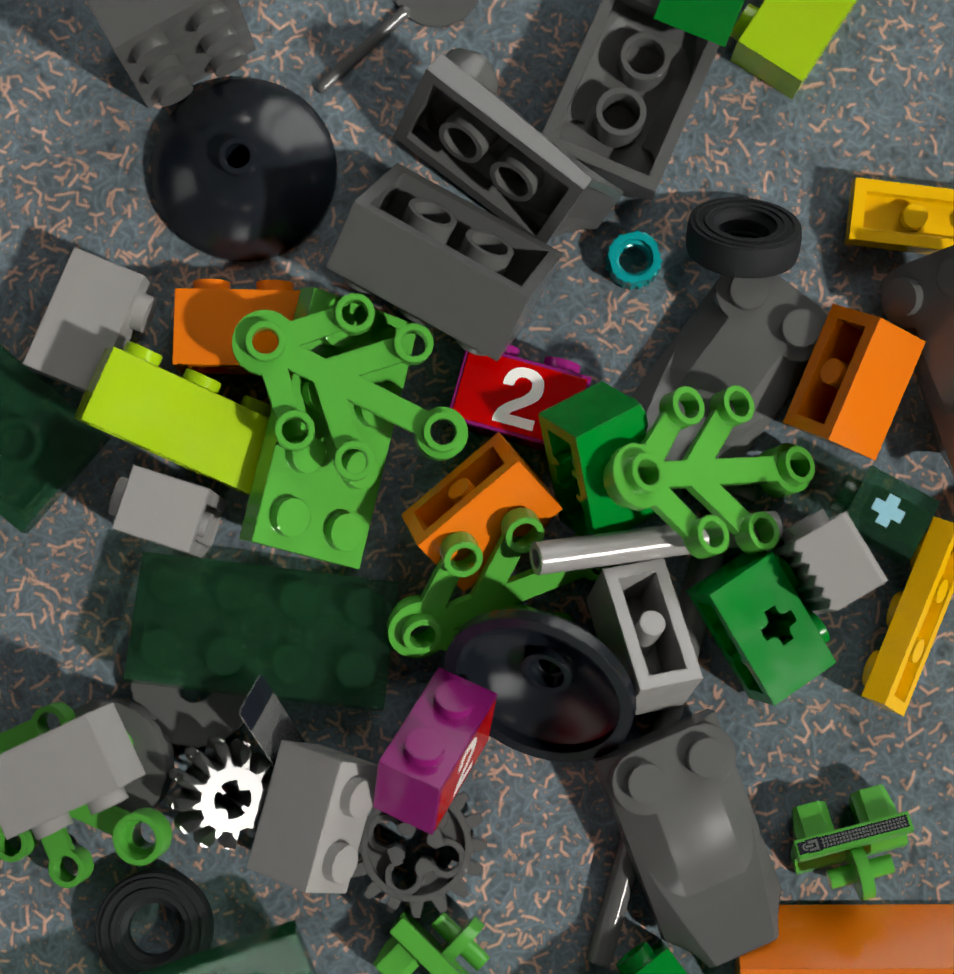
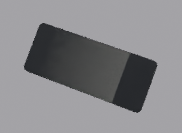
M259 675L241 706L239 714L272 765L275 766L281 740L306 742L263 675Z

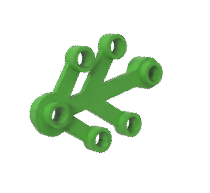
M350 293L343 296L334 308L292 321L272 310H258L249 313L235 327L232 336V350L237 362L243 369L249 373L262 376L277 420L275 438L283 449L290 452L302 451L311 444L315 435L313 420L306 413L299 411L289 371L314 383L336 450L334 468L337 474L346 481L357 482L363 480L370 474L375 463L373 451L360 440L348 401L414 434L417 449L422 455L431 460H448L464 448L468 439V427L464 418L457 411L448 407H435L427 411L361 377L362 375L400 363L410 366L423 363L431 354L434 346L431 332L423 325L416 323L407 324L400 328L393 338L325 359L302 346L341 331L351 336L365 333L370 328L375 317V309L369 298L359 293ZM355 303L362 306L366 311V321L358 326L346 323L342 317V309L346 305ZM261 331L273 333L278 339L276 350L269 354L258 352L252 344V340L257 333ZM411 333L419 335L425 344L424 352L418 356L406 354L401 347L403 336ZM297 419L305 424L308 433L305 440L300 443H290L283 437L282 426L288 420ZM446 421L452 426L454 437L451 443L442 445L432 439L430 429L434 422ZM357 449L364 454L366 466L362 472L354 474L344 469L341 459L343 453L347 450Z
M733 385L712 396L710 400V413L683 459L664 461L679 431L700 422L705 411L702 397L691 387L683 386L665 394L659 403L660 413L642 443H630L620 447L612 454L609 462L606 464L603 472V483L608 496L619 506L641 511L651 508L684 539V544L689 553L699 559H705L724 552L729 544V531L735 536L739 548L747 554L754 555L774 548L779 541V527L775 519L763 511L750 514L722 486L760 484L763 490L774 498H784L801 492L809 485L815 473V464L811 454L801 446L783 443L763 451L759 457L715 459L732 428L748 422L754 414V402L750 393L742 386ZM678 401H679V402L683 405V407H684L685 416L682 414V412H681L680 409H679ZM729 401L733 404L735 413L731 410ZM686 488L713 515L698 518L671 489ZM754 526L758 530L760 540L755 535ZM703 529L707 532L709 536V545L704 539Z
M515 508L503 517L501 522L502 534L469 594L449 601L459 578L470 576L480 568L483 562V554L474 536L467 532H455L448 535L442 541L439 550L441 558L422 594L406 597L393 608L387 621V635L392 647L399 654L409 658L428 657L439 650L447 651L454 635L460 629L459 626L464 625L467 621L480 614L502 609L537 610L520 604V602L583 577L596 581L602 569L621 566L624 563L544 575H536L533 569H529L510 577L522 553L530 552L531 544L543 541L544 528L536 513L529 508ZM532 524L531 530L526 535L521 537L512 535L519 525ZM576 533L573 537L581 536V535L578 534V533ZM458 549H471L467 558L460 561L451 559L453 553ZM551 613L575 623L573 618L567 613ZM418 626H430L422 633L411 634Z
M53 702L39 708L33 714L32 719L0 733V754L50 731L47 724L49 713L56 715L60 720V724L63 725L76 719L74 711L70 706L62 702ZM127 732V734H128V736H129V738H130V741H131V743H132V745H133V747H134L133 740H132L130 734ZM87 804L69 811L72 818L112 835L114 848L118 856L126 863L134 866L147 865L159 858L168 850L172 841V829L169 821L161 812L153 808L145 807L129 812L114 805L91 815ZM142 823L148 824L153 830L156 839L155 843L148 842L143 838L141 834ZM0 826V859L13 863L30 855L35 850L38 842L32 830L30 829L18 835L21 840V849L15 850L9 845ZM66 827L40 839L50 860L48 872L55 884L62 888H72L90 877L94 868L93 857L85 847L73 844ZM65 856L72 858L76 862L78 867L77 876L70 874L66 870L64 865Z

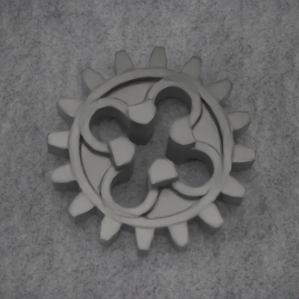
M465 791L458 793L433 835L428 833L427 844L433 848L438 849L445 845L454 847L459 853L458 863L452 868H442L437 864L432 854L422 853L418 857L414 868L417 879L410 886H400L395 882L392 874L393 869L403 863L407 853V846L400 841L389 844L382 843L375 835V827L381 821H391L396 824L399 833L404 836H412L416 827L372 806V813L370 816H367L358 848V853H361L362 860L357 863L356 870L352 877H358L368 874L372 881L364 895L371 899L381 891L388 894L386 911L391 914L399 907L401 901L410 902L413 918H420L424 902L431 900L440 913L446 912L447 897L445 894L449 891H453L456 895L465 899L469 895V889L462 877L465 873L472 876H481L483 866L472 859L471 854L472 852L487 849V839L472 836L471 829L477 827L483 821L481 813L464 815L461 810L469 795Z

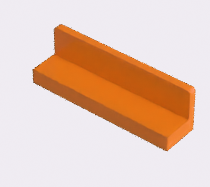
M954 904L779 905V937L766 945L737 957L734 974H954Z

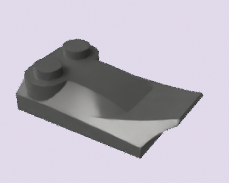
M602 0L542 134L586 167L624 191L622 196L652 200L720 45L653 19L660 0Z
M462 48L451 49L446 55L440 53L425 70L393 137L500 219L545 244L551 238L567 232L581 229H597L624 191L586 167L535 129L515 108L497 94L499 85L493 66L485 56L476 51Z
M954 245L900 265L892 270L883 282L880 295L881 306L886 317L894 325L902 327L903 330L926 341L915 366V372L941 455L954 478Z
M721 275L631 396L641 404L648 419L646 435L660 413L659 403L665 394L680 387L688 386L695 389L702 397L705 407L702 420L679 431L664 461L683 459L710 413V400L712 396L733 385L742 386L750 393L754 402V414L748 422L732 428L715 459L744 457L800 382L828 316L817 303L778 275L756 279ZM678 401L679 409H680V411L682 412V414L685 416L684 407H683V405ZM729 401L730 408L735 413L734 406Z
M711 709L703 710L623 744L604 756L593 758L592 762L661 938L665 942L674 944L695 955L708 967H717L766 945L779 937L778 911L782 888L735 764L736 751L734 743L728 733L722 730L716 712Z

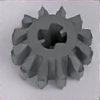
M209 737L205 755L194 747L185 748V756L190 763L187 770L184 771L180 768L168 770L169 778L181 785V788L172 791L164 797L167 806L179 811L174 819L176 828L184 834L193 832V840L205 848H210L218 840L219 844L226 849H236L240 830L249 837L254 838L258 828L255 820L262 813L265 802L264 797L267 795L271 776L265 775L271 765L267 756L260 752L251 754L250 743L240 738L233 739L227 746L225 740L220 737ZM225 782L230 783L228 793H225L220 787ZM216 792H220L223 797L218 803L214 802Z

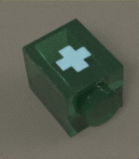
M871 465L859 471L856 478L847 474L837 488L829 507L838 511L837 515L846 511L866 545L898 563L912 558L940 501Z

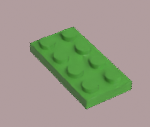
M315 287L301 288L293 320L334 308L342 297ZM348 304L342 309V317L346 323L358 326L366 321V311L359 304ZM375 309L374 320L365 333L351 336L341 331L302 347L326 359L393 338L400 328L411 324V322ZM414 333L407 334L401 339L403 351L410 356L416 337ZM400 363L362 375L361 377L401 397L409 365ZM289 371L299 411L311 417L315 425V435L311 444L302 451L290 452L283 449L275 438L277 420L273 408H271L239 539L348 568L360 569L394 424L348 401L360 440L373 451L375 463L370 474L363 480L357 482L344 480L337 474L334 468L336 450L314 383ZM291 419L282 426V435L290 443H300L307 437V427L300 420ZM350 449L343 453L341 462L346 471L356 474L365 469L366 458L361 451Z

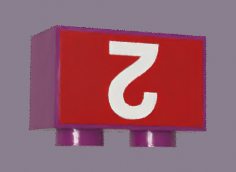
M512 345L507 348L498 362L488 356H479L466 351L450 408L457 411L464 418L470 432L493 437L499 432L508 442L546 452L538 413L590 387L592 377L579 374L581 365L567 359L545 356L543 364L519 358L520 349Z
M438 668L379 760L373 808L433 835L489 740L497 693Z

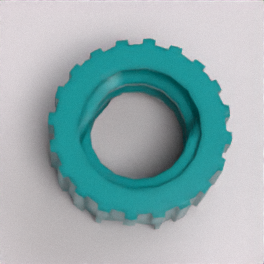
M638 230L623 235L619 234L609 245L605 257V263H607L605 270L608 271L609 278L623 289L640 290L643 286H649L650 282H653L658 275L663 262L658 249V242L646 232ZM636 247L644 252L647 258V267L643 271L630 273L621 267L619 256L626 248Z

